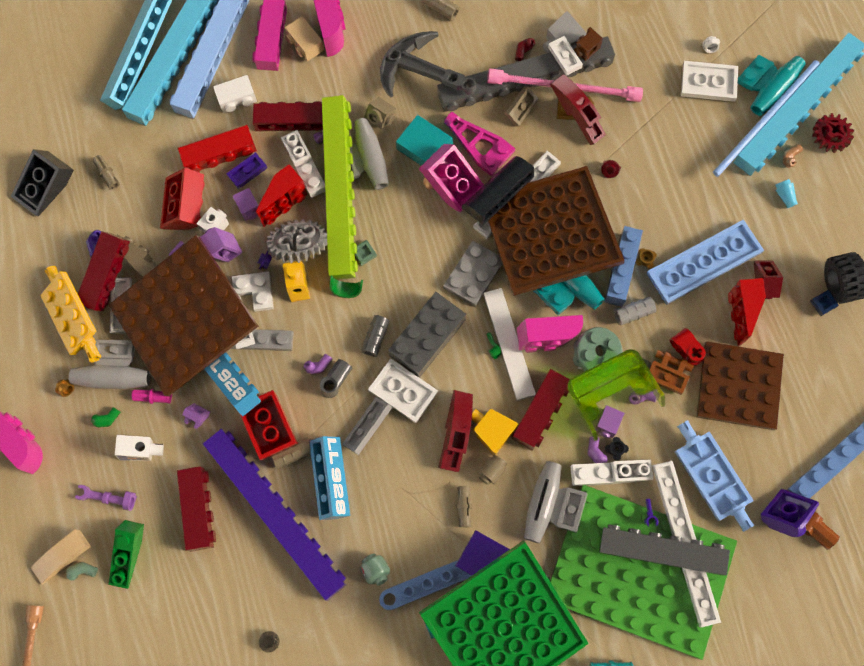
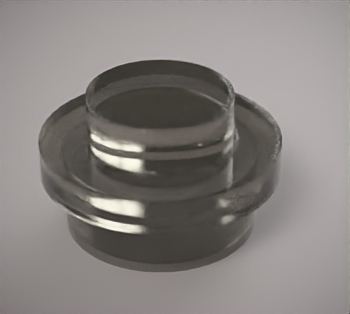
M273 631L264 632L259 638V646L264 652H273L280 644L279 636Z

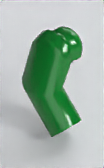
M112 407L107 415H93L91 423L98 428L109 427L121 412Z

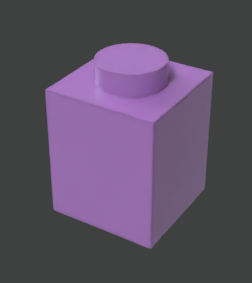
M250 188L233 195L245 221L255 219L258 216L256 213L258 204Z
M606 405L595 430L602 437L613 438L625 413Z

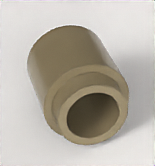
M494 454L493 457H489L478 472L481 475L479 478L487 485L490 483L495 484L505 471L507 463Z

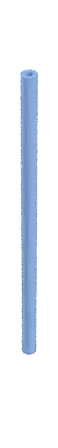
M814 60L718 165L713 171L715 176L719 177L820 65L817 60Z

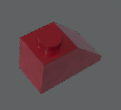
M755 260V279L763 278L766 293L765 299L780 298L784 277L773 260Z

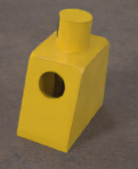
M303 262L284 263L285 284L291 302L310 299ZM294 289H302L301 291L294 292Z
M477 409L472 412V421L477 424L473 430L474 435L492 455H496L517 429L518 423L493 409H490L485 416Z

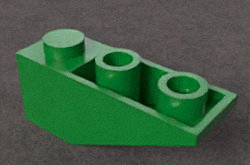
M125 520L115 529L108 585L125 589L129 588L142 544L144 524Z

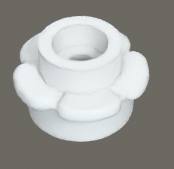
M713 36L707 37L702 43L703 49L707 53L716 52L719 49L720 40Z

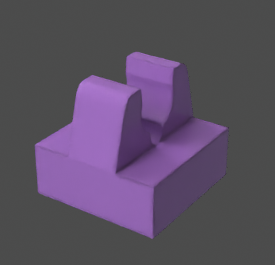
M193 403L184 409L182 415L185 416V424L190 423L192 420L195 422L194 428L197 429L208 419L210 411Z

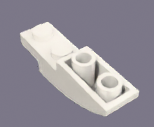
M298 130L281 137L310 197L313 198L324 193L325 183Z
M651 460L613 461L611 463L573 464L570 466L572 486L609 485L653 480Z

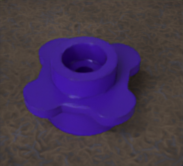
M268 250L266 254H261L257 262L261 264L259 269L261 267L267 269L272 257L268 254Z

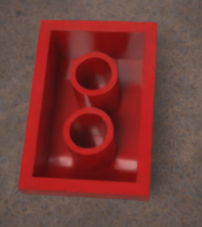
M274 390L258 396L261 402L244 416L241 415L260 461L297 444L296 437Z

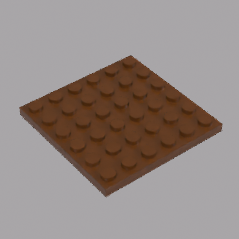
M587 166L527 183L488 221L513 296L624 264L625 261Z
M197 235L108 304L161 391L168 397L259 327L201 238Z

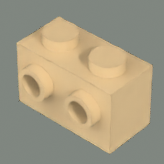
M303 16L285 27L287 41L290 45L294 44L298 55L304 57L307 62L325 50L322 39Z

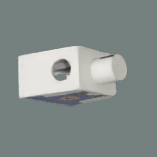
M117 435L115 456L120 461H151L152 455L163 456L164 444H154L150 437ZM144 446L145 449L139 452V449Z

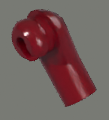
M528 38L518 43L515 54L516 61L524 60V54L535 46L536 42L533 38Z

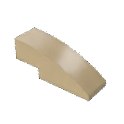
M75 529L49 549L31 569L39 582L44 584L76 561V558L91 546L83 533Z

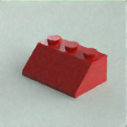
M183 168L166 177L160 229L191 230L198 227L197 222L201 219L200 211L203 204L204 174Z

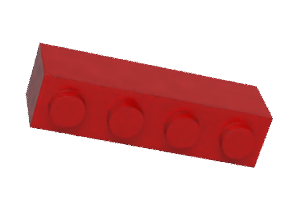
M248 125L179 147L178 151L184 168L200 172L206 168H214L224 162H232L242 156H250L257 149Z

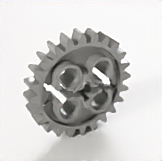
M304 219L301 222L295 220L294 223L288 221V225L281 224V228L275 227V231H270L271 236H267L268 240L266 241L269 254L271 253V257H276L277 261L282 259L283 263L287 260L292 263L294 260H297L300 263L301 259L308 261V257L314 259V254L320 255V250H325V246H327L326 228H323V225H318V222L312 224V220L305 222Z

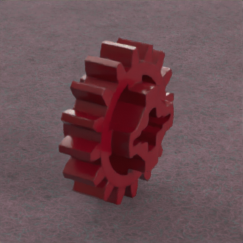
M833 113L828 117L823 115L812 128L814 131L812 137H816L814 143H820L819 148L825 147L826 152L832 149L833 153H836L837 150L843 151L845 147L847 148L854 138L852 135L854 129H850L852 123L847 124L846 117L843 120L840 119L841 114H838L837 117H834Z

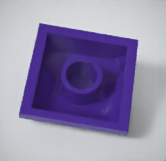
M781 488L761 513V520L770 529L791 537H800L805 534L806 524L819 506V502Z

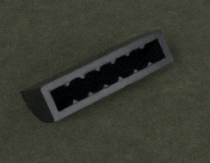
M514 156L462 205V209L484 225L534 178V166L523 158Z

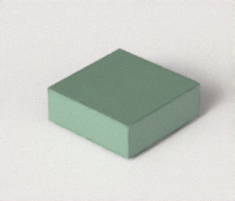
M365 240L357 245L355 257L362 266L376 258L377 254L368 240Z

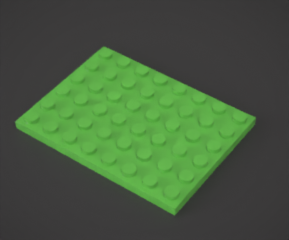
M582 485L580 491L587 492L588 495L578 531L575 533L567 530L550 580L566 608L703 660L713 625L699 627L682 568L599 553L603 527L607 528L608 524L620 526L622 531L628 532V528L641 530L640 534L649 535V532L662 534L661 538L670 539L672 533L666 514L652 510L653 516L658 518L659 523L655 526L654 519L650 518L648 521L649 527H647L644 523L647 517L646 507ZM692 524L696 540L704 541L703 545L712 546V543L725 545L724 549L730 550L728 575L737 540ZM706 573L718 609L727 575Z

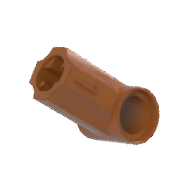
M814 512L806 524L805 534L813 537L826 550H830L839 541L840 536L823 522V518L817 512Z

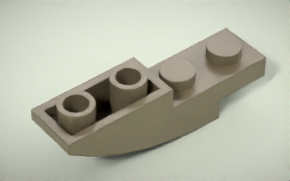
M125 236L124 239L130 241L129 251L124 257L138 274L144 277L158 264L152 261L151 256L148 254L150 252L142 245L137 247L132 239Z

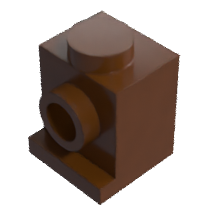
M589 27L586 35H582L576 42L577 46L574 48L576 55L586 61L601 48L603 38Z

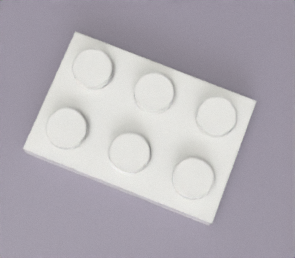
M684 61L681 96L735 102L737 99L738 66Z
M392 359L388 361L368 389L369 392L389 403L392 408L414 423H417L438 393V390Z

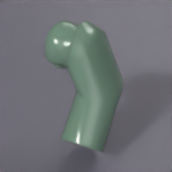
M79 562L69 566L66 571V577L71 581L75 580L82 573L95 577L98 568L85 562Z

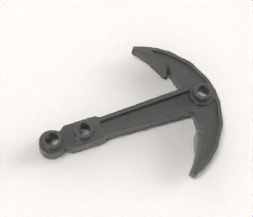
M435 31L419 32L401 39L387 51L380 67V81L390 98L394 96V75L398 68H403L442 82L443 85L455 90H462L467 95L473 94L477 86L473 78H466L463 74L450 69L446 70L410 54L415 47L420 50L428 42L437 38L439 34Z

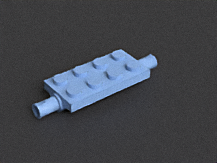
M688 420L677 426L687 442L685 446L676 450L675 454L717 521L731 515L735 517L743 532L753 527L754 523H752L744 509L746 505L754 500L710 431L702 436H697Z

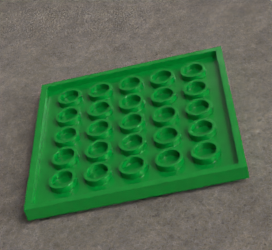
M524 540L419 612L453 666H558L589 644Z

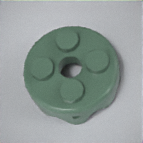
M594 327L581 333L574 342L573 362L576 366L581 367L587 375H607L613 372L622 360L623 349L621 342L612 331L606 328ZM596 346H600L603 349L602 356L596 354Z

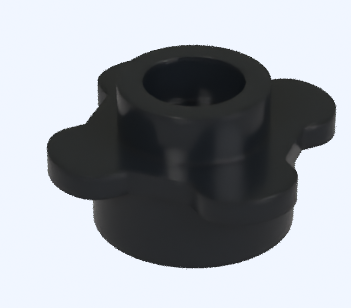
M614 437L613 442L605 446V451L610 453L614 460L618 461L624 453L629 451V447L619 437Z

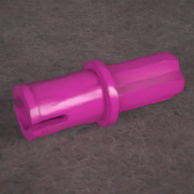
M134 389L131 394L133 401L149 402L150 404L154 402L170 404L172 400V394L168 397L162 391H155V389Z

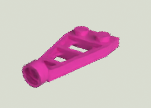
M454 112L448 114L444 120V124L450 128L474 162L491 177L515 152V148L502 137L460 118ZM466 129H470L477 134L471 142H468L462 136ZM481 139L493 144V147L486 155H481L475 147Z

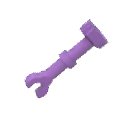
M78 485V488L84 490V494L82 496H75L76 499L82 501L89 498L100 500L104 504L122 505L123 510L128 511L133 509L137 498L136 493L126 491L124 497L112 495L111 492L101 493L92 491L85 485Z

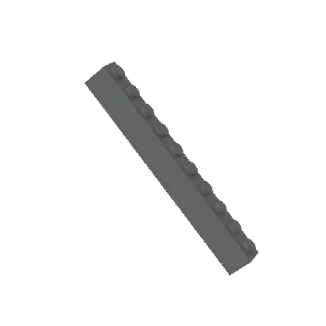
M603 37L601 48L586 61L578 57L583 64L582 68L567 76L573 77L581 72H590L595 68L608 67L613 64L615 52L609 37ZM551 52L494 68L504 70V73H507L509 76L516 75V77L523 76L525 78H539L548 81L556 80L561 75H565ZM487 70L466 76V78H473L476 82V91L471 95L443 84L437 85V94L443 111L446 112L455 111L463 106H472L480 101L486 102L494 97H504L515 91L520 92L523 87L538 86L516 82H502V85L487 83Z

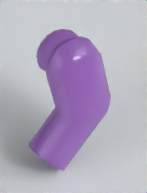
M324 354L319 362H305L304 369L309 374L322 373L332 361V358Z
M590 437L588 456L594 463H606L607 456L598 449L600 438Z

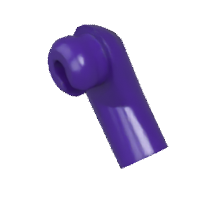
M94 230L86 240L90 257L93 255L101 234L100 230Z

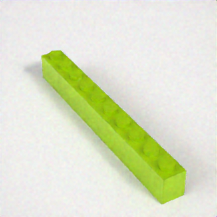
M344 95L322 98L329 277L333 275L336 280L356 278L355 272L358 271V264L355 261L357 245L354 242L356 226L353 224V218H355L356 213L354 206H352V200L355 199L351 183L354 182V174L351 171L353 156L350 153L352 138L349 136L352 124L348 112H351V105Z

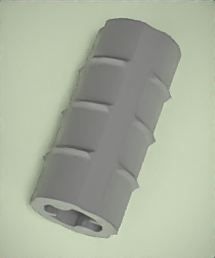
M651 297L631 302V304L614 310L615 319L619 325L639 320L642 317L656 313V305Z

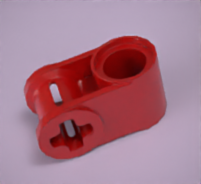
M684 328L669 339L672 347L687 360V363L697 366L706 355L705 349L689 329ZM696 353L699 355L698 357H697V356H695V357L692 356V354H696Z

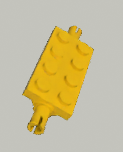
M56 266L47 267L45 273L51 283L40 296L69 355H76L80 350L84 349L89 362L100 360L101 354L95 345L96 341L93 337L97 331L67 272H58Z

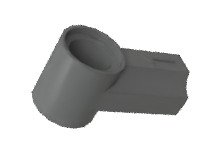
M341 359L336 361L327 376L320 382V388L325 397L333 398L338 394L339 388L353 369L352 366ZM333 384L334 388L327 391L324 389L326 385Z

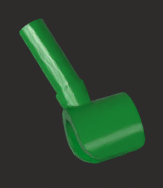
M488 332L486 335L493 347L489 350V353L493 359H497L501 356V348L494 341L491 332Z

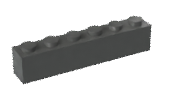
M608 524L607 528L603 527L599 553L717 575H727L730 550L724 549L725 545L712 543V546L703 545L704 541L693 539L688 543L683 542L682 537L670 536V539L661 538L662 534L649 532V535L640 534L641 530L628 528L627 532L620 530V526Z

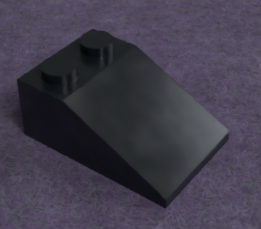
M33 149L10 197L34 215L39 216L66 187L74 170L49 151Z

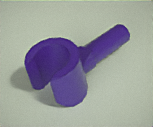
M645 499L647 517L644 523L649 527L648 521L650 518H653L654 525L657 526L659 521L657 517L653 516L651 500Z

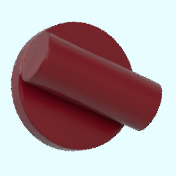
M604 160L601 167L602 174L607 178L616 177L621 169V166L614 160Z

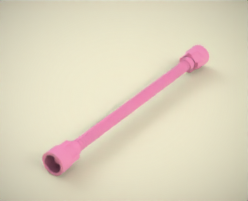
M490 68L487 76V83L502 85V82H516L551 87L550 83L554 81L541 80L539 78L532 79L530 77L525 78L523 76L516 77V75L509 76L507 73H504V70ZM576 83L584 92L618 95L626 98V101L641 102L643 96V88L627 86V89H616Z

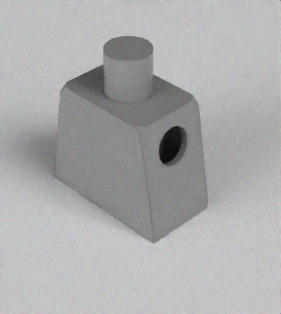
M567 11L547 30L546 38L548 41L543 44V48L547 53H550L549 43L565 36L571 46L577 45V40L582 35L585 36L586 32Z

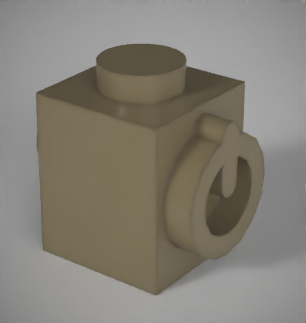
M378 97L368 104L364 118L370 124L382 129L392 124L395 119L394 113L396 108Z

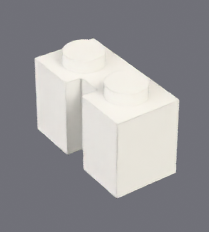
M248 75L213 86L223 113L232 112L237 109L236 106L242 104L243 106H250L257 102Z

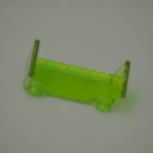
M626 350L573 377L568 382L569 393L594 441H597L598 437L591 422L595 421L599 416V408L596 403L628 386H631L638 395H645L652 391L661 407L665 406L663 391L636 350Z

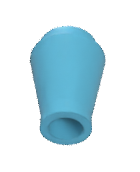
M790 179L775 185L777 188L775 191L787 208L798 204L794 183H791Z

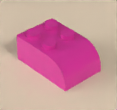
M314 0L327 57H330L340 52L344 45L343 30H346L340 1Z
M443 144L419 168L439 196L451 208L459 212L463 210L462 205L484 185L453 144Z
M583 315L525 319L517 327L519 350L532 353L536 352L537 349L554 351L556 348L564 346L581 331Z
M0 411V451L17 469L34 474L39 469L43 459L42 449L34 440L35 435L30 430H25L21 426L23 422L18 417L12 416L8 412L3 413Z

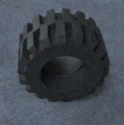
M850 252L828 258L825 262L824 278L826 287L836 302L844 304L864 299V260L856 252Z

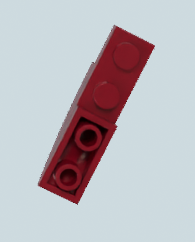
M563 74L550 83L566 114L573 115L589 145L595 144L606 135L598 121L602 117L585 93L571 79Z
M453 390L445 425L447 431L438 466L440 469L459 472L462 457L463 454H466L469 441L473 394Z

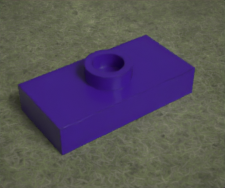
M255 152L226 174L239 190L265 171L267 165Z

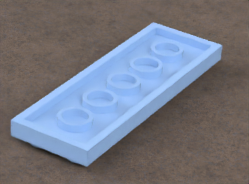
M742 220L650 269L646 274L667 305L756 257L764 249L746 222Z

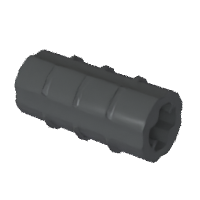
M374 315L365 341H363L361 351L364 354L377 357L390 322L387 318Z

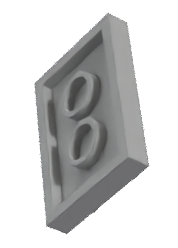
M472 241L443 288L476 307L483 293H485L503 265L500 256Z

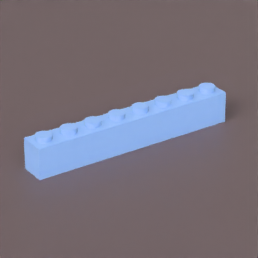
M219 0L218 4L215 5L213 15L206 23L205 32L200 36L199 44L192 52V59L185 67V73L177 84L175 94L171 96L170 105L175 113L195 118L249 0Z

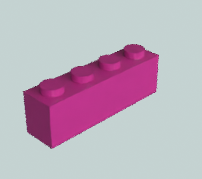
M263 0V5H260L259 10L261 19L257 22V30L259 32L258 36H255L256 51H253L252 61L255 62L258 70L278 71L287 6L285 0Z

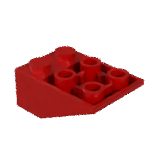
M290 164L273 176L256 210L263 227L274 223L277 217L289 212L293 205L302 202L308 195L302 178Z
M763 278L739 280L728 293V301L732 304L733 310L731 311V320L735 323L734 339L737 340L738 346H741L752 336L764 304L766 293Z

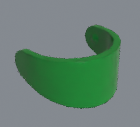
M331 275L330 290L336 296L354 298L362 291L363 280L357 283H348L336 280Z

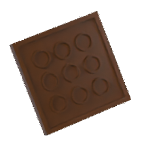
M706 341L704 345L706 355L702 363L696 417L777 430L784 354Z

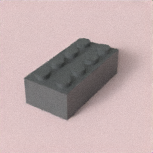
M435 292L388 349L389 356L420 378L466 321V313Z

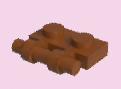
M657 350L655 357L661 359V363L653 361L645 379L682 395L690 378L683 371L692 372L694 365L687 363V360L683 358L680 360L671 356V353L667 351L664 353ZM667 363L677 366V370L668 367Z

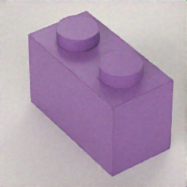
M210 228L200 237L213 258L230 262L243 253L234 235L219 228Z

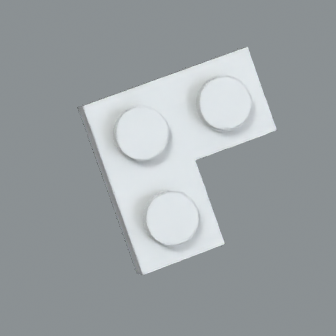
M269 271L232 276V285L238 296L252 294L255 312L274 309Z

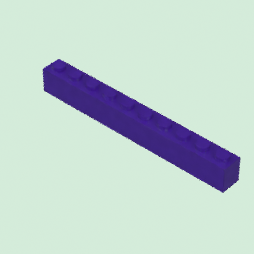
M220 429L206 440L203 445L325 601H328L346 586L344 582L346 577L339 569L337 571L334 570L331 566L334 563L327 554L323 555L319 551L320 544L314 537L312 539L306 534L308 529L302 522L299 524L294 519L296 514L290 507L285 508L281 503L284 499L277 491L273 493L270 489L272 485L265 476L261 477L258 474L259 467L254 461L249 462L247 460V452L242 446L237 447L234 441L236 439L231 432H225L223 429Z

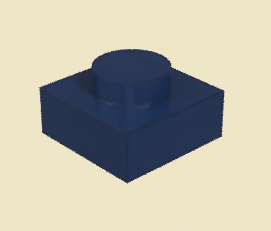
M829 290L810 300L820 317L839 306Z

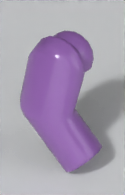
M640 388L630 394L629 401L634 405L645 400L656 402L658 393Z

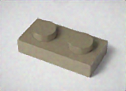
M523 87L505 115L514 126H520L538 98L529 87Z

